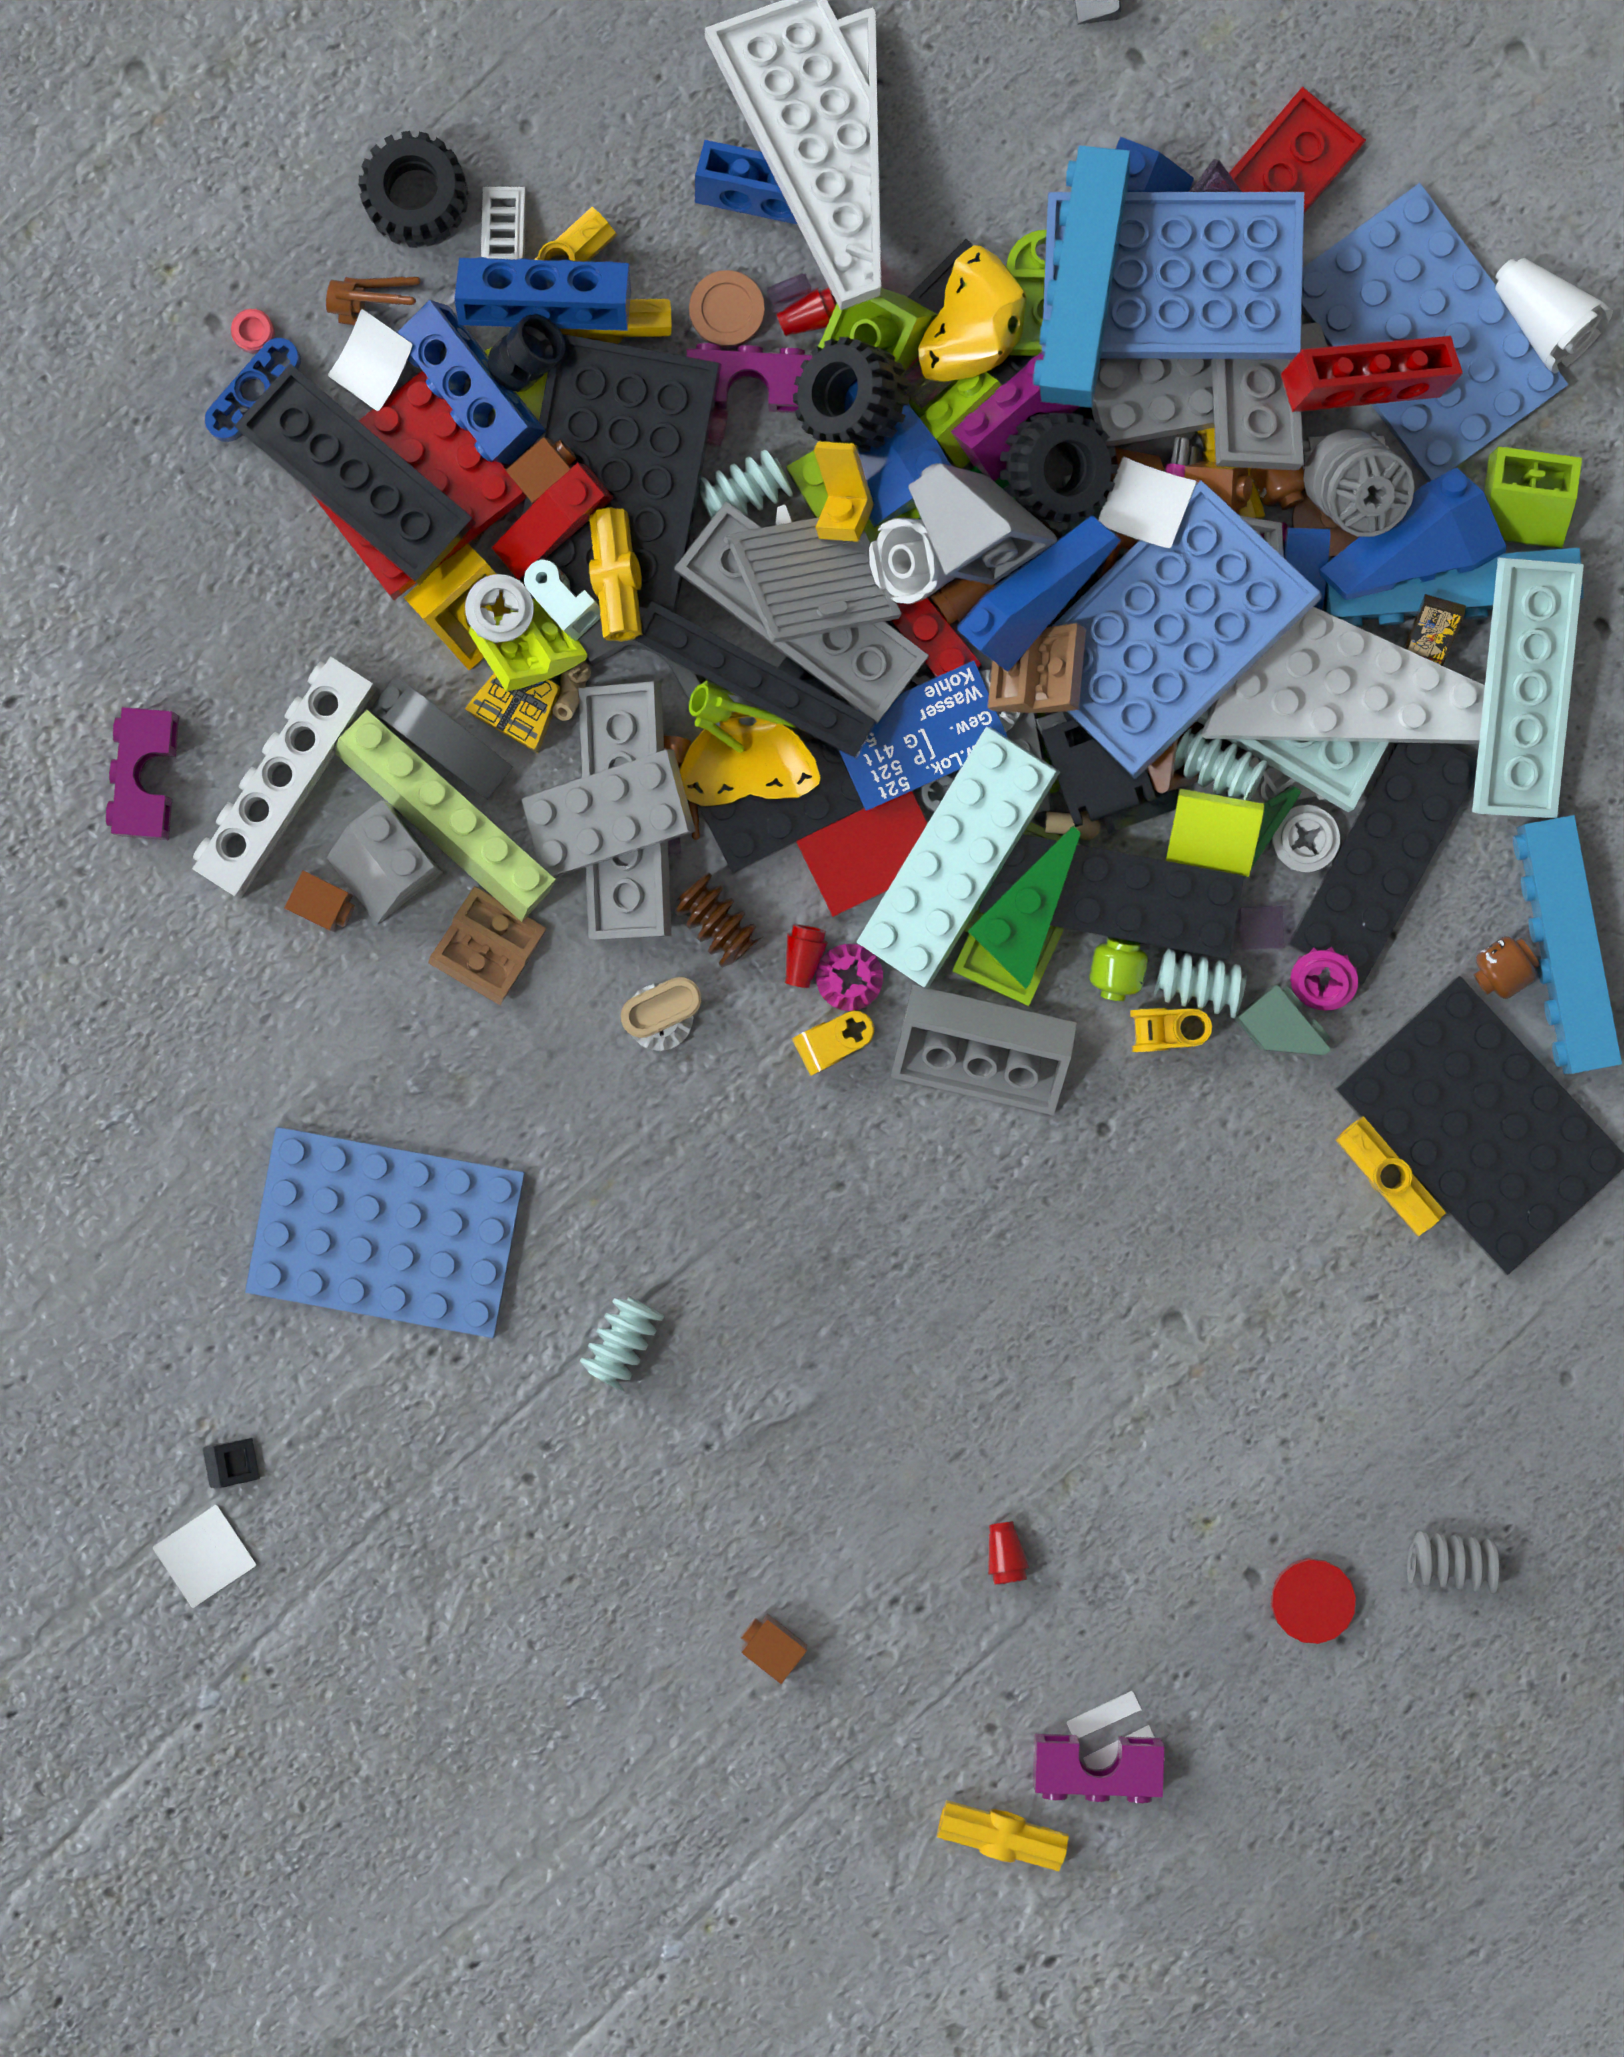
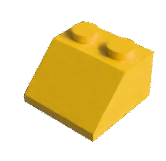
M466 544L433 570L420 586L414 587L403 598L470 671L484 656L469 634L471 626L467 622L465 612L466 599L471 588L479 580L497 574L469 544ZM499 592V597L496 598L494 605L480 606V608H487V611L493 612L494 617L509 614L511 608H507L504 605L503 592Z

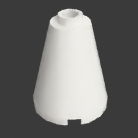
M1522 258L1517 262L1514 259L1509 260L1496 274L1495 278L1498 280L1495 290L1545 367L1553 373L1559 371L1558 363L1562 362L1567 367L1580 357L1601 334L1596 328L1600 320L1603 318L1608 323L1612 317L1613 310L1606 303L1526 258Z
M896 518L880 526L878 530L881 531L877 540L871 542L869 558L875 583L880 589L886 588L894 596L890 599L897 603L911 604L919 602L956 578L945 575L921 519Z

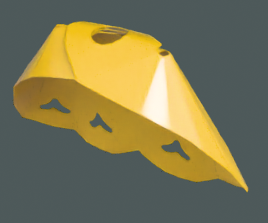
M972 246L954 262L953 270L945 289L944 307L928 326L918 347L919 362L925 379L951 381L972 378L987 372L1003 363L1023 336L1026 293L998 256L982 246ZM977 253H980L979 262H972L970 264L967 263L968 261L975 259ZM963 277V281L967 285L957 294V289L961 285L960 278ZM1015 316L1018 319V324L1015 332L1011 334L1008 330V320L1010 317ZM945 323L944 328L946 332L935 337L940 332L941 325ZM930 351H933L934 355L939 358L934 368H931L933 359L930 356Z
M733 712L728 720L720 721V726L718 727L744 746L743 752H737L711 732L704 729L690 745L679 770L687 800L701 806L732 803L750 794L766 799L798 798L819 785L821 777L815 758L790 726L754 717L756 719L755 724L744 725L739 722V719L748 717V715ZM803 772L807 775H812V778L804 779L801 784H797ZM775 778H777L778 781L781 784H783L782 787H779L776 784L769 787L766 786V784L772 782ZM698 782L703 793H699L695 788L690 789L687 786ZM724 784L734 788L732 791L724 790L720 794L717 793Z

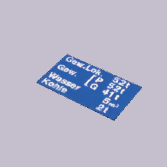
M975 661L901 693L878 724H875L857 759L839 750L866 811L961 769L986 727H991L1008 738L997 711L988 709L989 693Z

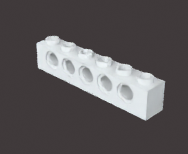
M331 656L326 664L320 661L308 678V683L311 684V687L302 699L298 696L291 703L285 714V718L289 721L280 734L274 732L269 737L262 749V753L266 755L257 769L251 767L244 775L239 785V788L243 791L235 804L229 802L225 805L216 820V824L220 825L211 840L206 837L200 843L193 855V859L197 862L192 869L235 897H243L334 757L338 738L360 717L378 689L373 683ZM325 695H335L338 699L337 710L329 716L320 715L318 712L319 700ZM303 730H312L315 734L313 747L307 751H298L295 746L297 734ZM280 765H289L292 770L291 781L283 787H276L272 781L273 771ZM265 800L269 805L268 816L261 822H253L249 816L251 805L255 801ZM235 835H242L246 841V849L241 856L231 858L226 850L227 842Z

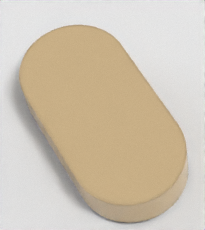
M677 977L629 999L621 1011L622 1025L632 1036L638 1038L650 1037L696 1014L701 1005V992L698 986L687 978Z

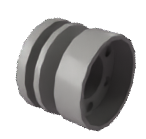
M1343 429L1330 434L1316 445L1306 462L1303 477L1306 493L1315 506L1329 516L1343 530L1360 537H1374L1389 531L1400 522L1412 504L1415 487L1412 472L1402 458L1386 448L1374 436L1362 430Z

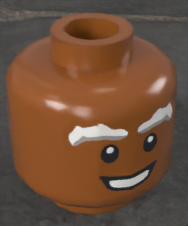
M1304 463L1299 470L1251 468L1250 477L1265 506L1280 505L1282 510H1287L1305 499L1303 492L1306 490L1303 479Z
M1504 936L1478 953L1476 964L1479 971L1473 975L1487 995L1494 991L1499 997L1508 999L1535 981V968L1540 966V964L1522 938L1515 941L1509 936Z

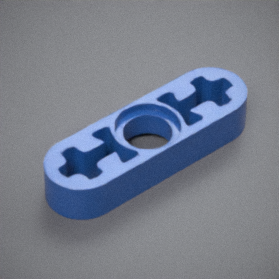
M274 338L266 342L208 408L205 414V425L216 439L223 442H231L242 435L235 425L231 430L226 427L221 428L219 431L216 430L219 426L216 417L220 413L227 416L234 410L235 406L229 402L233 396L244 408L249 410L256 401H247L242 397L241 389L246 381L250 379L262 381L264 392L270 387L271 382L257 369L260 365H263L266 371L271 368L275 362L271 354L275 350L279 353L285 352L286 349L289 350L287 358L299 370L301 358L292 342L284 338ZM278 364L270 372L271 375L277 379L288 365L284 367ZM238 409L231 420L236 424L244 415Z

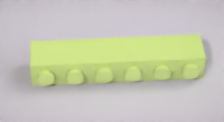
M368 710L338 738L335 754L521 922L550 893L556 879Z

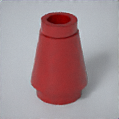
M818 287L786 307L783 311L777 313L780 326L786 337L827 327L837 304L829 287L824 290H820Z
M793 924L792 932L787 933L786 984L810 988L811 980L828 944L824 940L825 930L802 924Z
M1014 1522L988 1525L990 1532L988 1575L993 1576L994 1585L1027 1580L1026 1569L1030 1568L1014 1528Z

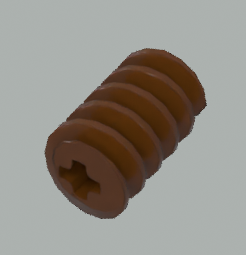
M709 872L676 900H680V903L675 913L678 917L691 913L686 926L689 930L702 926L697 936L700 942L713 938L708 952L713 955L724 951L719 965L723 968L736 962L763 937L755 940L750 938L756 929L754 924L741 928L740 923L745 916L743 911L732 915L729 914V910L734 903L732 898L721 902L717 900L723 890L721 885L711 889L706 887L712 877Z

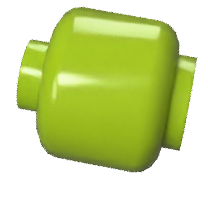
M1108 937L1107 942L1100 943L1095 948L1089 980L1093 986L1101 990V997L1113 1001H1125L1126 995L1137 994L1141 991L1145 979L1148 956L1140 949V943Z

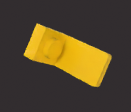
M817 442L814 452L828 494L827 501L815 526L819 539L859 542L874 504L857 447L849 443Z

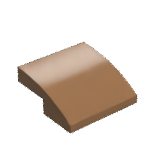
M1078 623L1045 628L1009 672L992 661L988 709L1018 713L1079 710L1086 629Z
M474 886L453 917L451 926L431 954L428 963L501 1006L547 928L529 917H526L521 922L497 899Z

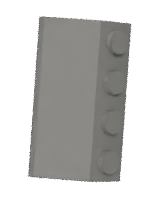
M912 984L890 1078L1054 1116L1072 1056L1077 1023Z

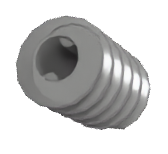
M1420 1531L1415 1535L1408 1554V1582L1412 1584L1416 1573H1421L1423 1586H1429L1432 1576L1437 1575L1440 1588H1445L1449 1578L1454 1577L1457 1590H1462L1466 1579H1471L1473 1591L1479 1592L1483 1581H1488L1490 1594H1495L1500 1578V1556L1496 1544L1492 1539H1486L1479 1545V1541L1475 1537L1467 1538L1463 1544L1462 1539L1457 1535L1451 1536L1446 1542L1445 1537L1440 1533L1434 1534L1431 1540H1429L1428 1534Z

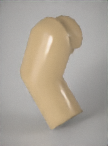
M585 661L561 673L560 696L552 709L554 716L559 720H570L579 706L578 688H585L586 681L591 676L590 666Z
M1082 811L1080 813L1083 818V825L1076 827L1081 833L1079 839L1091 840L1099 834L1101 824L1099 820L1091 822L1088 811ZM1046 812L1045 833L1065 834L1074 826L1070 813Z

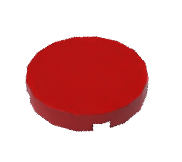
M1306 1558L1293 1562L1279 1573L1274 1583L1270 1606L1275 1621L1287 1635L1302 1643L1320 1644L1335 1639L1348 1628L1355 1614L1356 1596L1351 1581L1339 1567L1325 1560Z

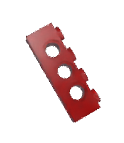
M1441 336L1302 349L1283 370L1281 377L1292 412L1440 398L1463 372L1452 337Z

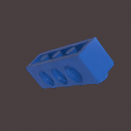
M704 140L695 174V203L797 224L761 151Z
M459 258L454 298L458 325L514 327L527 315L537 314L552 321L559 329L628 331L631 298L629 263H616L612 261H549L526 258Z
M429 300L397 332L412 343L407 360L415 367L423 370L428 377L426 384L436 396L447 401L453 409L450 412L451 417L461 428L470 431L477 440L474 444L475 448L487 461L511 465L546 431L515 391L508 390L499 384L494 378L488 366V355L464 325H458L457 316L448 305ZM446 346L447 354L443 362H441L440 352ZM470 377L471 387L465 394L464 383ZM494 408L496 413L495 420L489 426L488 416Z

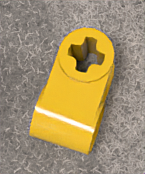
M1168 1008L1130 1010V1017L1134 1018L1136 1039V1044L1132 1046V1052L1167 1051L1170 1048L1195 1047L1206 1042L1212 1032L1210 1018L1199 1009L1168 1010ZM1187 1016H1196L1203 1023V1033L1197 1040H1189L1181 1033V1022ZM1148 1020L1151 1021L1152 1040H1149Z
M851 1011L793 1037L792 1041L808 1073L812 1076L843 1060V1057L866 1046L874 1036L875 1027L872 1019L867 1014L861 1011ZM850 1018H853L856 1023L863 1021L866 1024V1029L861 1032L863 1039L857 1042L855 1037L847 1038L844 1034V1031L849 1028L847 1021Z

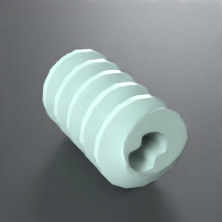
M763 450L760 453L761 465H758L750 456L745 458V472L735 463L731 464L730 479L718 470L714 473L715 485L712 486L706 478L702 477L699 486L700 495L710 519L712 520L725 501L747 517V503L751 502L759 511L763 510L764 495L774 504L779 502L778 489L780 488L789 497H792V490L778 459L774 458L768 451Z
M1190 728L1177 746L1174 771L1185 764L1183 774L1185 778L1192 779L1200 772L1199 786L1204 788L1214 781L1213 793L1220 796L1229 789L1228 797L1242 799L1244 797V800L1249 801L1263 778L1267 761L1262 760L1253 768L1250 766L1251 752L1248 751L1238 760L1235 758L1237 744L1233 743L1223 751L1220 749L1222 739H1213L1209 743L1206 741V738L1201 736L1203 728L1195 735L1191 733L1192 729Z
M1167 949L1161 960L1154 996L1159 989H1164L1165 1002L1170 1003L1174 995L1180 993L1181 1006L1184 1007L1187 1006L1192 997H1196L1198 1009L1201 1011L1210 1000L1213 1001L1214 1014L1218 1015L1225 1004L1230 1007L1231 1018H1235L1242 1003L1247 973L1242 978L1240 965L1233 964L1228 973L1225 974L1224 962L1217 960L1211 970H1209L1208 959L1203 956L1199 958L1193 967L1190 953H1184L1176 963L1175 951Z
M628 1297L627 1300L614 1298L612 1302L619 1309V1315L606 1313L604 1316L611 1324V1330L598 1328L596 1332L603 1339V1344L589 1343L588 1345L589 1349L595 1354V1359L581 1358L580 1360L581 1364L590 1374L621 1391H624V1388L616 1379L630 1380L632 1373L625 1364L638 1365L640 1362L633 1349L646 1350L648 1347L641 1334L654 1336L657 1331L649 1319L662 1321L664 1318L658 1311L632 1297Z

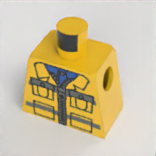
M493 673L468 703L465 710L480 721L538 753L553 717L552 709L560 696L561 688L554 682L545 680L531 686L506 692Z

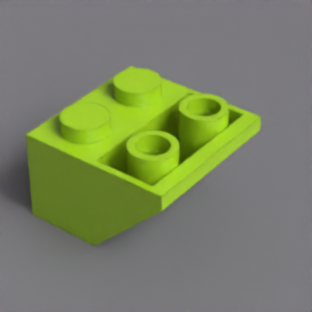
M987 372L972 378L951 381L923 379L916 386L909 389L906 395L910 396V407L934 436L949 463L956 468L962 469L970 460L951 431L968 414L974 412L991 397L1001 384Z
M1500 446L1489 455L1484 494L1505 542L1556 549L1563 548L1577 500L1582 464L1581 457Z

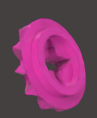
M843 944L829 950L823 956L817 968L816 983L821 996L831 1006L844 1011H855L868 1006L876 999L882 988L883 971L879 960L872 952L860 945ZM857 960L859 962L856 966L858 968L856 975L862 978V981L867 982V986L852 984L843 995L841 994L843 979L838 977V974L832 972L834 968L847 971L850 965H853L854 961Z
M1332 947L1327 950L1318 951L1313 948L1308 954L1304 956L1299 955L1291 971V987L1294 994L1305 1005L1317 1010H1335L1346 1005L1354 997L1358 988L1357 967L1352 965L1347 954L1342 956L1336 953ZM1328 967L1329 971H1331L1330 977L1333 979L1329 980L1328 985H1325L1323 991L1320 990V978L1314 975H1320L1322 970Z

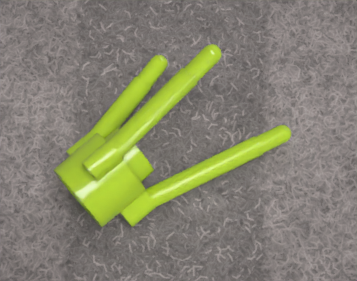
M708 681L698 685L692 692L689 700V712L692 716L697 717L695 726L708 730L739 753L744 751V746L714 724L728 720L732 711L795 728V726L765 710L733 702L732 698L728 695H737Z

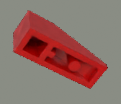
M577 463L529 507L494 544L492 549L514 576L521 580L531 564L544 560L590 520L589 515L594 514L596 510L603 509L614 497L588 465Z

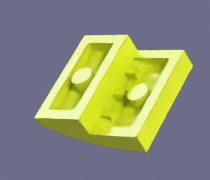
M532 599L533 617L527 630L513 641L494 643L479 637L472 627L469 630L471 638L506 692L531 686L555 677L582 663L587 657V652L579 640L574 641L565 633L536 599ZM503 616L494 617L496 626H499Z
M1180 789L1166 861L1249 877L1262 822L1264 804Z

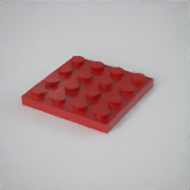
M422 370L390 395L380 410L372 409L358 421L469 514L476 522L439 564L441 565L526 499L527 496L500 462H489L477 451L474 445L477 440L469 430H464L453 420L450 415L453 409L445 399L439 398L429 389L426 384L428 377ZM312 494L393 600H396L416 584Z

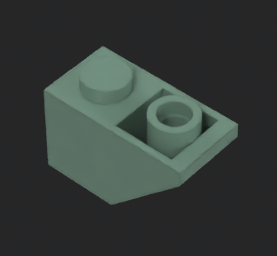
M1278 985L1271 986L1234 1018L1260 1050L1317 1056L1326 1055L1331 1051L1330 1047L1325 1043L1330 1038L1327 1032L1315 1019L1310 1022L1305 1019L1298 1010L1303 1006L1301 1001L1287 986L1283 990Z

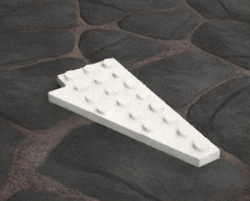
M782 0L706 27L705 39L840 310L880 296L876 12L872 7L837 20L827 0Z
M1312 607L1212 704L1201 736L1206 739L1479 744L1485 685Z

